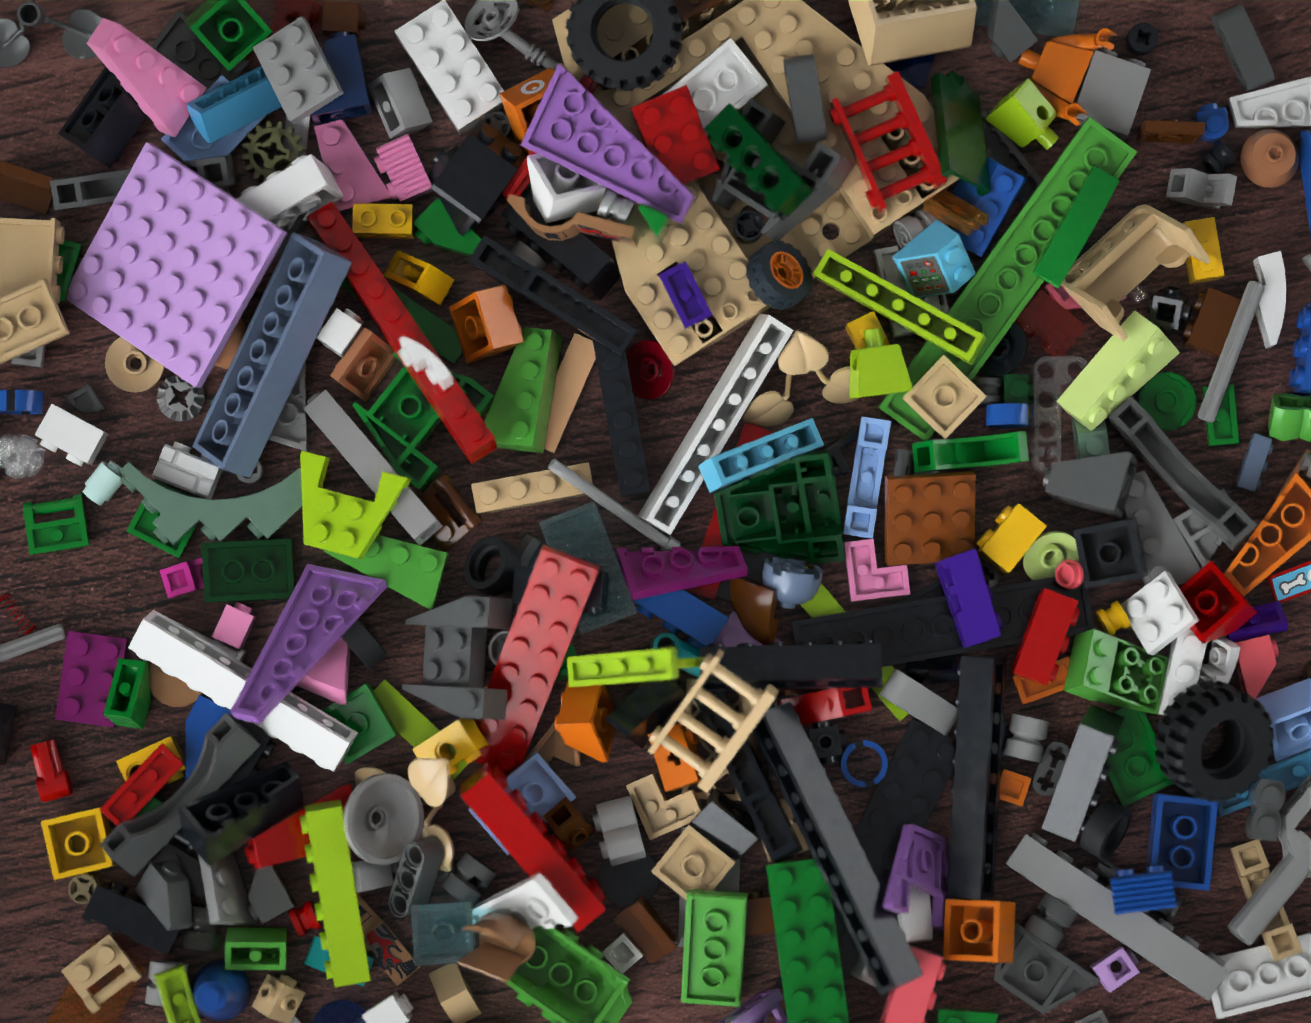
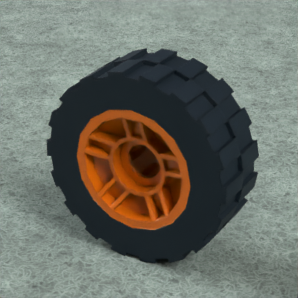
M771 241L750 256L748 259L749 263L746 265V276L749 280V286L755 292L756 297L760 298L765 305L780 310L793 307L804 299L813 287L811 286L813 282L812 271L808 266V261L801 255L798 249L783 241Z

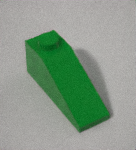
M439 198L413 223L417 229L414 234L426 246L431 242L436 248L469 258L482 240L472 230L464 236L460 235Z

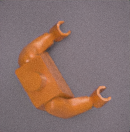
M1102 28L1098 33L1058 36L1046 42L1041 54L1029 49L1021 54L1018 64L1034 70L1030 80L1055 109L1056 117L1070 120L1075 126L1080 124L1076 116L1080 113L1086 115L1087 112L1081 105L1073 103L1094 53L1092 51L1101 47L1109 50L1114 49L1115 45L1108 42V39L1111 36H1117V33L1108 28Z

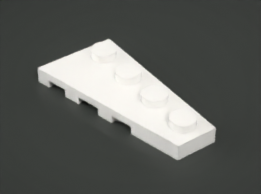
M1311 76L1230 97L1228 103L1235 128L1311 127Z
M541 873L476 903L473 908L470 907L465 913L474 924L482 916L490 912L512 915L527 924L531 929L536 926H543L544 929L554 928L557 924L562 923L564 927L573 926L578 920L576 914Z

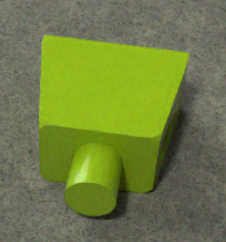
M1029 78L1002 98L985 118L1020 147H1025L1036 139L1048 150L1059 139V136L1048 127L1057 116V113Z
M882 328L864 330L866 348L851 350L849 398L913 391L900 345L884 346Z

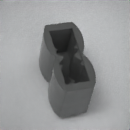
M1260 778L1255 784H1251L1249 790L1251 809L1245 820L1247 838L1263 841H1276L1281 830L1279 810L1282 808L1285 799L1283 781Z

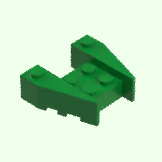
M394 352L392 355H393L400 363H402V362L400 361V359L398 358V356L396 355V353ZM403 367L369 411L357 402H354L353 407L368 427L395 471L402 477L410 478V483L423 493L442 470L420 453L418 449L441 422V419L407 369ZM449 371L483 419L491 407L494 396L472 378Z

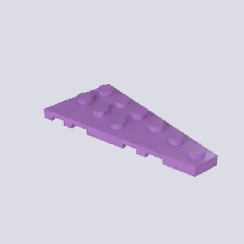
M561 63L558 64L521 146L637 203H643L667 215L668 218L683 224L696 196Z
M307 564L230 711L234 718L260 724L388 587L385 580Z

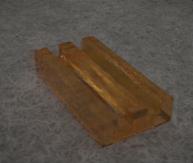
M945 189L924 201L925 211L966 235H970L972 229L975 231L980 229V224L983 226L988 224V214Z

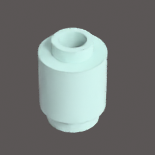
M112 460L108 464L102 461L85 482L86 487L82 492L100 506L105 501L109 502L123 484L120 481L124 477L120 472L122 468Z

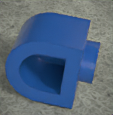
M1218 103L1201 106V112H1197L1193 116L1194 122H1205V133L1200 139L1208 143L1216 142L1226 134L1229 128L1226 107L1218 108Z

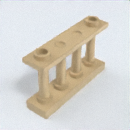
M721 649L718 650L715 656L710 653L707 655L699 667L703 673L664 728L658 725L648 739L652 742L648 750L652 755L658 746L662 745L699 771L698 775L702 778L698 787L706 793L709 792L779 692L771 684L764 691L760 688L756 690L720 665L718 662L724 654V651ZM710 673L750 700L749 704L753 707L747 715L743 712L739 714L701 687ZM693 697L733 724L732 728L736 731L730 739L726 736L722 738L684 711ZM676 721L716 748L715 751L719 754L713 763L709 760L704 761L667 735Z

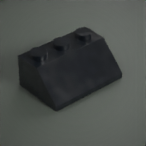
M105 66L58 134L110 169L113 163L120 158L123 149L130 139L137 134L139 126L147 117V114L140 109L132 95L122 87L121 82L114 73L110 72Z

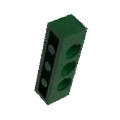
M729 103L704 128L711 136L708 140L718 152L721 153L724 150L729 155V158L726 160L729 165L738 173L743 171L748 176L744 181L756 193L761 191L766 196L763 202L775 214L780 211L789 216L814 192L748 118L732 104ZM742 136L740 145L734 147L735 141ZM761 156L760 163L753 167L754 160ZM779 176L778 184L771 188L773 179Z

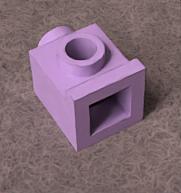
M1118 946L1098 961L1089 965L1105 990L1109 993L1140 973L1135 966L1139 961L1130 948L1124 950L1121 946ZM1114 961H1119L1121 965L1120 970L1117 972H1112L1110 968L1111 963Z

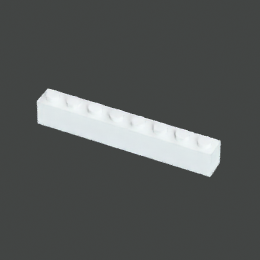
M758 315L638 514V517L661 532L671 535L704 480L698 465L720 454L791 336L792 329L770 315Z
M155 610L151 611L142 620L128 647L136 652L139 658L151 661L161 667L164 673L176 676L186 682L192 690L204 693L212 698L217 705L227 707L230 710L252 671V668ZM291 692L286 695L260 724L252 722L262 728L268 736L282 740L293 751L305 754L315 760L318 766L330 769L333 772L345 758L358 732Z

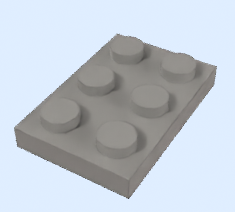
M302 16L253 47L280 104L292 124H297L344 94L307 20Z

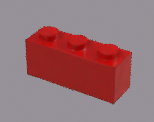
M1046 588L1040 589L1010 670L1011 674L1042 686L1048 685L1049 681L1054 682L1059 670V665L1055 664L1059 653H1065L1070 637L1066 636L1070 625H1075L1080 613V609L1076 608L1078 600Z

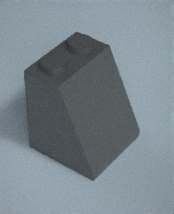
M1122 452L1053 463L1052 470L1047 469L1043 486L1046 487L1045 492L1053 500L1121 519L1138 461L1132 453Z

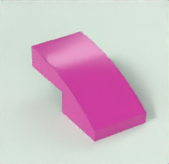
M202 557L159 570L168 599L203 589Z

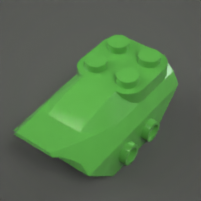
M543 926L534 927L532 929L535 936L534 953L529 960L519 965L510 981L506 982L518 992L516 997L529 1007H532L533 1004L544 1010L541 1015L551 1023H557L558 1021L561 1023H618L633 1002L627 986L631 979L602 959L604 954L590 944L585 948L578 943L579 936L568 928L564 927L561 931L557 927L544 929Z

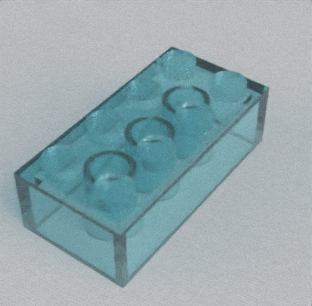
M595 501L539 522L548 547L600 566L599 570L609 573L607 610L598 609V614H581L577 624L581 635L637 614Z

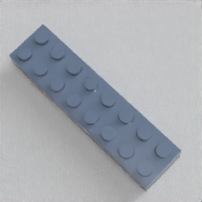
M292 232L192 445L193 448L222 470L248 478L251 477L254 468L258 464L261 453L271 436L279 415L284 409L286 400L297 381L303 364L309 356L312 345L322 328V324L334 303L337 292L352 263L321 242L296 232Z

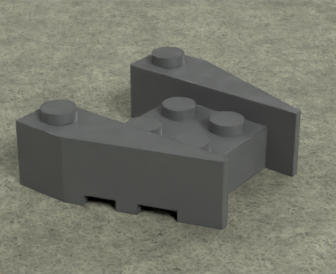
M751 98L742 111L771 145L786 123L779 116ZM742 136L735 141L734 147L740 145ZM818 142L803 167L781 154L814 191L789 216H786L780 211L775 214L763 202L766 196L761 191L756 193L747 185L744 180L748 176L743 171L740 173L735 171L726 161L729 155L725 153V166L721 179L717 181L712 201L728 211L737 197L769 217L761 233L777 242L839 190L854 167L851 162L821 142ZM761 156L754 160L753 167L760 163ZM779 176L773 179L771 188L778 184Z
M465 596L406 619L405 624L426 627L422 685L402 684V689L459 718L506 720L507 690L484 688L487 628H511L512 599Z

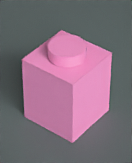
M238 602L235 603L234 607L226 604L212 637L237 649H243L257 617L251 615L252 608Z

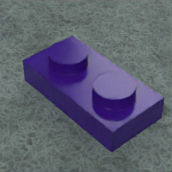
M686 261L659 274V278L685 330L712 317V313Z
M1276 601L1254 606L1258 613L1237 631L1228 634V639L1232 642H1239L1288 630V621L1280 602Z

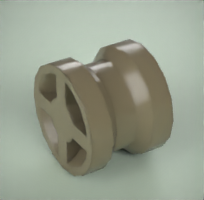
M79 874L70 881L68 893L74 902L87 904L96 886L100 885L101 882L93 874Z

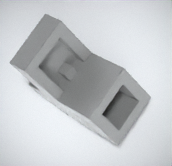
M1192 168L1171 169L1165 198L1183 204L1211 209H1220V206H1232L1237 176L1231 174H1206Z

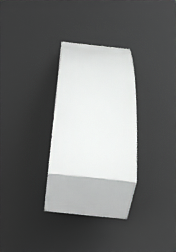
M1281 251L1259 256L1253 260L1258 281L1264 285V291L1255 314L1265 349L1277 344L1286 307V277Z

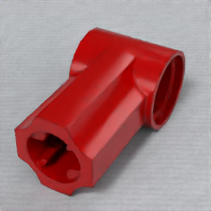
M56 739L30 746L38 775L36 777V786L41 801L45 803L73 795L71 779L67 770L63 767Z

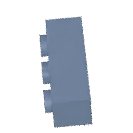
M1256 433L1251 435L1234 486L1235 488L1250 493L1259 490L1262 482L1259 479L1261 472H1265L1268 462H1265L1267 454L1270 455L1273 449L1272 439Z

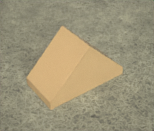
M456 960L429 973L439 1002L452 1023H465L482 1014Z

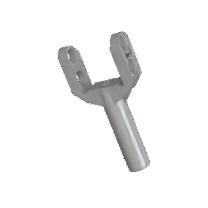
M1311 774L1279 810L1281 830L1278 838L1282 844V860L1228 924L1229 931L1245 944H1253L1307 877H1311V839L1301 830L1295 829L1311 809Z

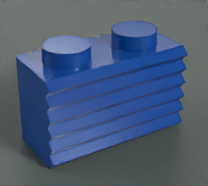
M1164 865L1146 867V873L1134 874V869L1116 870V876L1110 877L1115 914L1176 907L1172 871L1164 870Z

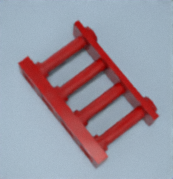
M899 71L887 75L885 80L887 85L883 86V90L844 107L841 106L837 97L831 102L832 109L828 110L834 126L840 125L869 191L865 192L866 198L872 209L877 207L879 214L885 212L887 208L884 200L924 182L926 184L931 183L934 190L944 186L947 182V178L941 175L940 162ZM883 102H895L899 111L895 113L896 117L854 135L847 118ZM898 128L902 130L907 129L911 137L908 140V144L866 162L860 145ZM911 155L920 157L923 167L920 168L919 172L881 189L878 188L872 175L873 172Z

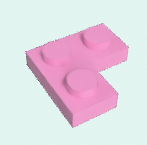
M874 539L844 542L851 602L910 595L907 565L877 568Z

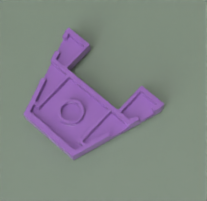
M915 824L903 825L883 903L884 909L897 914L908 913L910 887L933 896L932 927L943 932L945 899H953L952 896H948L945 877L949 872L945 837Z

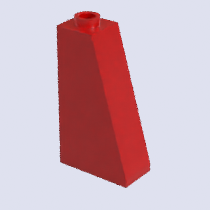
M351 784L338 786L307 805L340 800L344 816L346 804L352 794ZM304 807L278 821L248 841L249 846L245 848L249 864L254 865V869L306 857L305 845L310 844L309 833L303 834L300 816L305 815Z

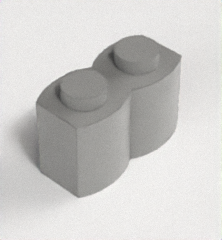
M631 796L596 804L598 813L592 814L596 831L603 832L605 841L599 842L603 859L609 858L611 865L615 866L645 858L646 853Z

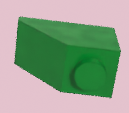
M118 658L103 715L117 726L144 729L151 703L148 663Z

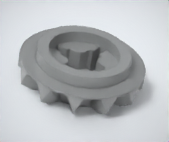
M173 375L166 378L158 388L156 400L161 412L166 417L174 421H187L200 413L204 405L205 394L203 388H195L178 375ZM174 387L180 392L191 389L185 397L188 408L179 402L170 405L176 398L175 391L173 390Z

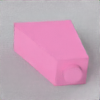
M339 638L296 686L340 705H347L350 647L343 638Z

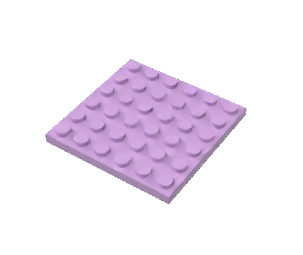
M146 142L71 280L66 300L195 388H202L287 232L155 145Z

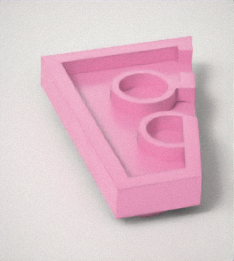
M343 119L314 126L323 164L330 169L344 195V198L334 203L340 213L353 210V203L376 204L392 200L386 186Z

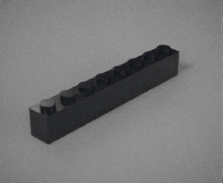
M976 655L961 656V662L958 665L960 684L959 692L956 696L958 720L954 728L956 752L953 755V766L955 774L954 782L951 786L953 810L949 818L951 841L948 845V856L950 864L949 872L946 876L948 896L977 900L994 898L1007 658Z

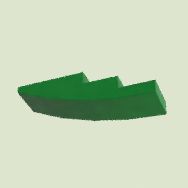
M1096 166L1090 169L1078 194L1073 198L1062 221L1054 230L1032 274L1056 288L1060 287L1096 226L1120 180Z

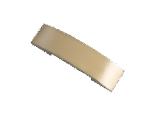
M1253 840L1230 849L1247 901L1270 874V866L1260 840ZM1282 907L1261 932L1273 962L1303 952L1292 923L1290 924L1285 909Z

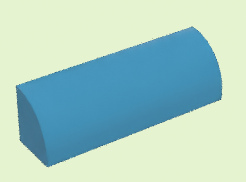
M262 66L186 104L194 125L209 144L282 107Z

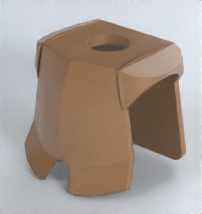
M494 912L487 913L475 924L462 927L461 930L479 932V947L460 958L458 963L501 981L508 982L519 965L529 960L534 953V933L527 924L512 915Z

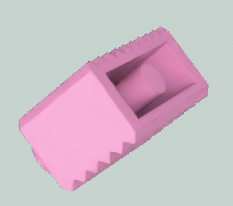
M408 134L376 148L379 156L374 157L380 173L387 172L391 182L386 184L393 201L399 198L401 204H406L434 191L430 188L432 186Z

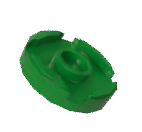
M1173 372L1156 374L1139 389L1137 395V403L1153 418L1162 431H1173L1186 425L1193 417L1197 406L1192 384L1182 375Z

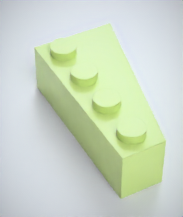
M1135 310L1121 325L1128 338L1123 341L1113 335L1056 401L1069 415L1091 432L1180 353L1156 325Z

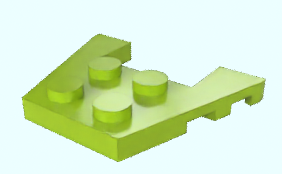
M301 450L304 544L363 559L382 529L383 521L389 512L394 510L398 503L397 499L402 491L407 489L411 479L382 471L374 502L326 490L322 486L330 458Z

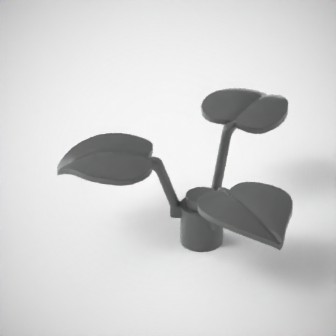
M28 0V2L22 3L17 10L20 29H18L14 21L0 19V68L16 66L27 58L31 50V44L22 34L26 31V26L38 27L44 22L67 29L62 36V44L66 52L72 57L87 60L97 56L87 44L102 20L93 11L86 9L75 10L71 13L69 24L46 17V11L42 5L35 3V0Z

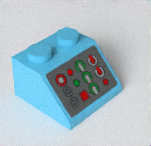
M937 219L893 256V260L909 294L916 298L954 293L976 274L959 234Z

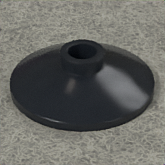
M1014 322L980 368L982 373L992 377H1000L1013 372L1023 362L1028 349V340L1025 331L1017 323ZM1004 349H1007L1006 352L1003 355H1001L1002 351Z

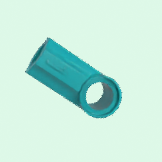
M662 633L651 641L650 650L658 649L657 645L660 639H668L672 644V648H677V659L700 657L699 649L678 639L671 633ZM699 667L679 668L697 678L700 677Z

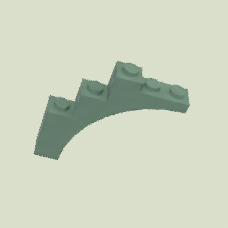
M129 462L120 470L124 476L120 481L132 493L136 489L144 497L141 503L152 514L157 511L159 512L160 516L153 521V525L156 527L153 533L164 544L170 541L173 546L199 522L203 524L200 530L211 542L215 539L222 542L246 519L250 522L247 525L248 529L258 539L264 536L268 540L302 508L300 468L283 481L261 492L240 498L218 500L189 497L168 490L145 477Z

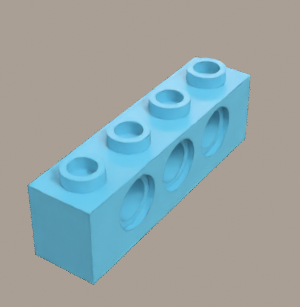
M811 418L711 457L698 465L711 493L798 454L812 453L824 446L814 420Z

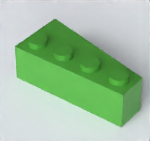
M524 327L522 330L524 342L516 345L484 422L494 435L497 448L544 453L563 338L553 330Z
M377 535L363 559L324 550L325 553L369 577L385 580L389 588L429 610L435 609L449 557L448 553Z

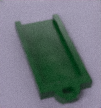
M954 70L945 75L938 72L930 77L941 175L946 178L954 175L975 186L977 194L983 197L991 192L980 96L969 89L963 75L960 77Z

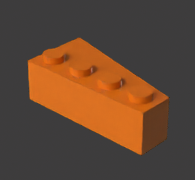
M1295 473L1224 573L1243 596L1248 594L1311 540V488L1297 473Z

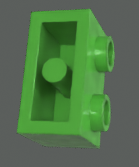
M227 927L225 970H286L287 928Z

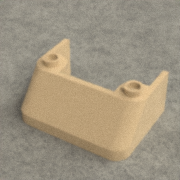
M1140 205L1125 215L1074 262L1061 285L1101 328L1125 341L1128 336L1119 325L1124 315V308L1119 302L1160 264L1167 268L1179 267L1185 263L1190 255L1205 264H1208L1211 259L1190 227L1149 205Z

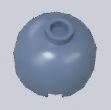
M773 557L772 563H770L767 558L764 561L762 583L766 587L777 590L778 606L793 609L796 604H804L813 599L817 594L821 584L823 569L813 565V570L805 567V561L798 559Z

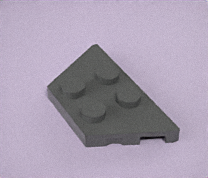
M1016 922L1014 963H995L993 980L1042 1014H1046L1059 1004L1069 1001L1082 991L1097 985L1100 981Z

